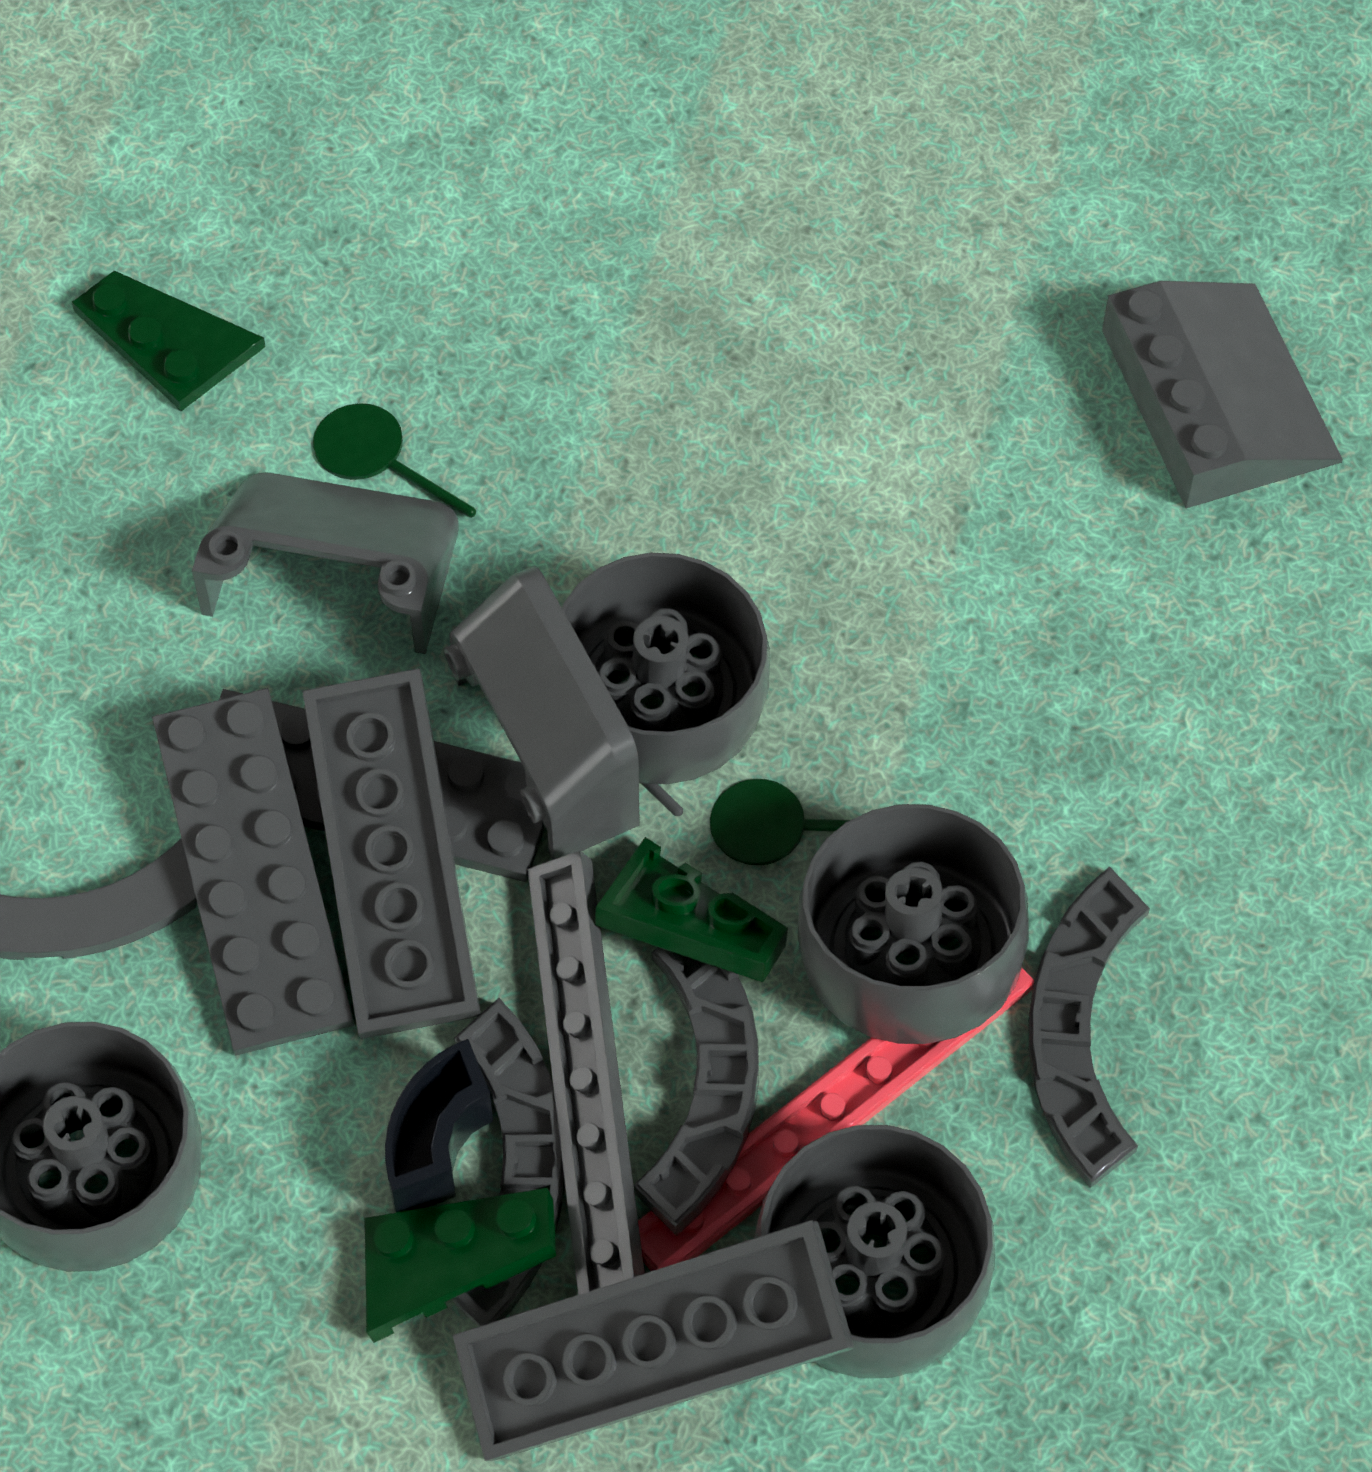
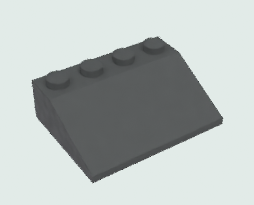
M1157 281L1108 295L1102 332L1185 508L1342 463L1343 459L1255 283Z

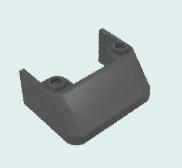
M532 566L515 573L449 633L450 646L444 648V655L458 686L467 682L472 687L480 685L524 766L528 787L520 790L521 799L531 820L534 823L541 820L544 822L548 830L549 855L554 860L577 851H584L640 826L639 758L634 739L624 718L542 572L537 566Z

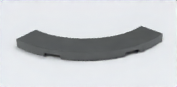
M182 838L151 864L126 878L98 889L49 898H24L0 895V958L24 960L25 957L46 958L62 956L63 959L100 953L135 942L165 928L197 907V900Z
M1110 866L1094 879L1069 906L1052 935L1038 967L1032 989L1028 1017V1052L1032 1079L1041 1109L1054 1138L1068 1161L1090 1188L1132 1156L1138 1148V1145L1123 1128L1107 1101L1099 1079L1097 1080L1090 1050L1092 1004L1099 979L1117 946L1137 924L1148 916L1150 910Z
M657 947L651 952L652 960L665 974L679 995L691 1022L696 1041L697 1069L693 1090L694 1096L684 1125L680 1126L669 1147L654 1166L634 1184L635 1195L678 1236L700 1215L718 1193L742 1151L756 1109L759 1086V1047L753 1010L738 974Z
M498 998L455 1036L454 1039L456 1044L469 1039L500 1120L503 1141L500 1195L547 1188L553 1197L556 1232L564 1200L565 1179L554 1086L537 1045L520 1020ZM542 1263L488 1289L477 1286L451 1300L478 1327L504 1319L529 1288Z

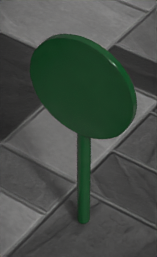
M351 404L334 410L318 425L313 437L314 453L321 466L334 476L349 480H360L376 476L389 468L467 517L472 518L476 515V509L396 460L402 449L403 436L398 421L387 410L372 404Z
M750 779L731 786L720 795L711 811L710 830L717 846L730 858L748 865H768L789 855L800 842L804 831H836L850 820L805 819L802 805L790 789L772 780Z

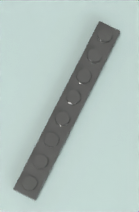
M577 851L528 869L578 1295L645 1274L601 928L595 925L597 897L592 859L582 851Z

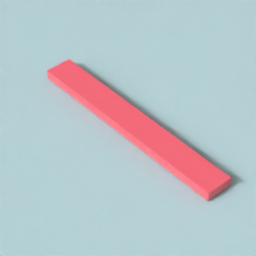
M1021 968L1016 987L1002 1008L981 1026L956 1038L929 1044H897L873 1037L868 1039L748 1134L738 1160L721 1189L700 1215L678 1236L652 1211L638 1220L643 1263L650 1271H654L698 1257L762 1206L763 1199L783 1166L804 1146L829 1132L865 1124L1032 991L1035 980Z

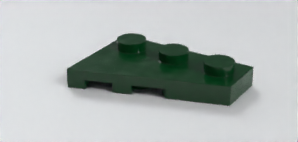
M117 271L111 272L72 301L74 312L180 411H183L266 347L264 337Z
M645 837L596 906L595 925L738 975L764 982L786 947L788 927L733 892L719 894L701 882L702 873L686 862L679 867L675 866L660 856L661 846Z
M547 1188L364 1218L366 1333L375 1343L394 1334L392 1327L421 1313L426 1318L448 1308L446 1301L477 1286L488 1289L555 1257L554 1202Z

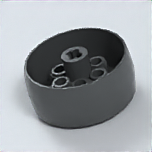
M650 552L623 557L599 567L582 580L566 599L562 609L632 734L639 758V783L673 784L695 780L721 768L736 756L754 733L769 690V642L761 613L748 592L729 574L699 559L672 553ZM689 651L693 652V653H694L695 655H697L700 659H697V658L693 657V656L689 653ZM618 670L625 672L629 677L628 681L623 684H614L608 680L613 671ZM688 683H696L701 685L704 693L697 697H691L686 695L682 688ZM653 695L660 698L663 702L662 706L657 709H647L640 703L644 697Z
M898 804L871 810L847 821L826 838L811 859L799 896L798 942L809 983L822 1004L844 1024L869 1037L897 1044H929L956 1038L981 1026L1002 1008L1016 987L1028 947V896L1017 861L1003 841L982 823L946 808L928 804ZM873 927L882 933V936L875 941H867L861 938L866 928ZM953 937L959 941L961 947L948 951L942 949L938 943L944 938ZM902 952H911L916 954L919 960L913 965H903L895 958Z
M64 1022L35 1030L9 1044L0 1052V1239L15 1253L40 1266L66 1272L104 1270L128 1263L155 1248L177 1227L192 1203L201 1175V1128L194 1101L175 1067L147 1040L124 1028L98 1022ZM100 1107L112 1109L119 1112V1114L107 1118L101 1115L99 1109ZM83 1130V1138L71 1141L70 1134ZM43 1131L46 1137L43 1144L37 1148H30L38 1133ZM131 1139L139 1145L137 1152L127 1158L117 1156L115 1149L118 1143ZM55 1170L60 1172L62 1178L57 1186L51 1189L39 1187L40 1175L45 1171ZM94 1175H102L107 1177L109 1183L101 1193L91 1194L84 1189L87 1179Z
M856 1125L829 1132L804 1146L783 1166L763 1199L754 1238L810 1220L817 1221L822 1237L826 1234H831L839 1240L840 1245L838 1249L827 1253L834 1279L849 1275L854 1277L859 1283V1289L854 1294L843 1295L839 1293L855 1349L813 1362L832 1372L857 1378H893L919 1371L946 1356L968 1333L988 1297L995 1267L993 1221L983 1191L967 1166L940 1143L916 1131L891 1125ZM877 1234L886 1238L887 1243L885 1247L875 1248L874 1240H871L867 1245L862 1239L866 1235ZM924 1245L931 1253L933 1260L927 1264L915 1262L910 1257V1250L914 1246ZM888 1281H898L906 1287L907 1295L901 1300L893 1301L885 1297L882 1293V1287Z

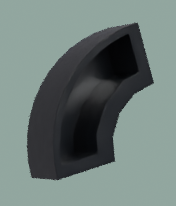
M469 1039L452 1045L428 1061L405 1086L391 1113L385 1140V1163L395 1213L426 1208L456 1197L453 1169L458 1151L472 1133L493 1121L490 1092Z

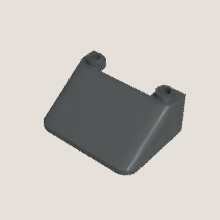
M263 472L254 474L241 483L199 545L192 574L201 614L213 617L223 581L237 576L244 570L248 564L253 546L381 568L378 578V589L382 602L395 612L410 615L414 652L426 654L459 531L458 518L449 506L437 501Z

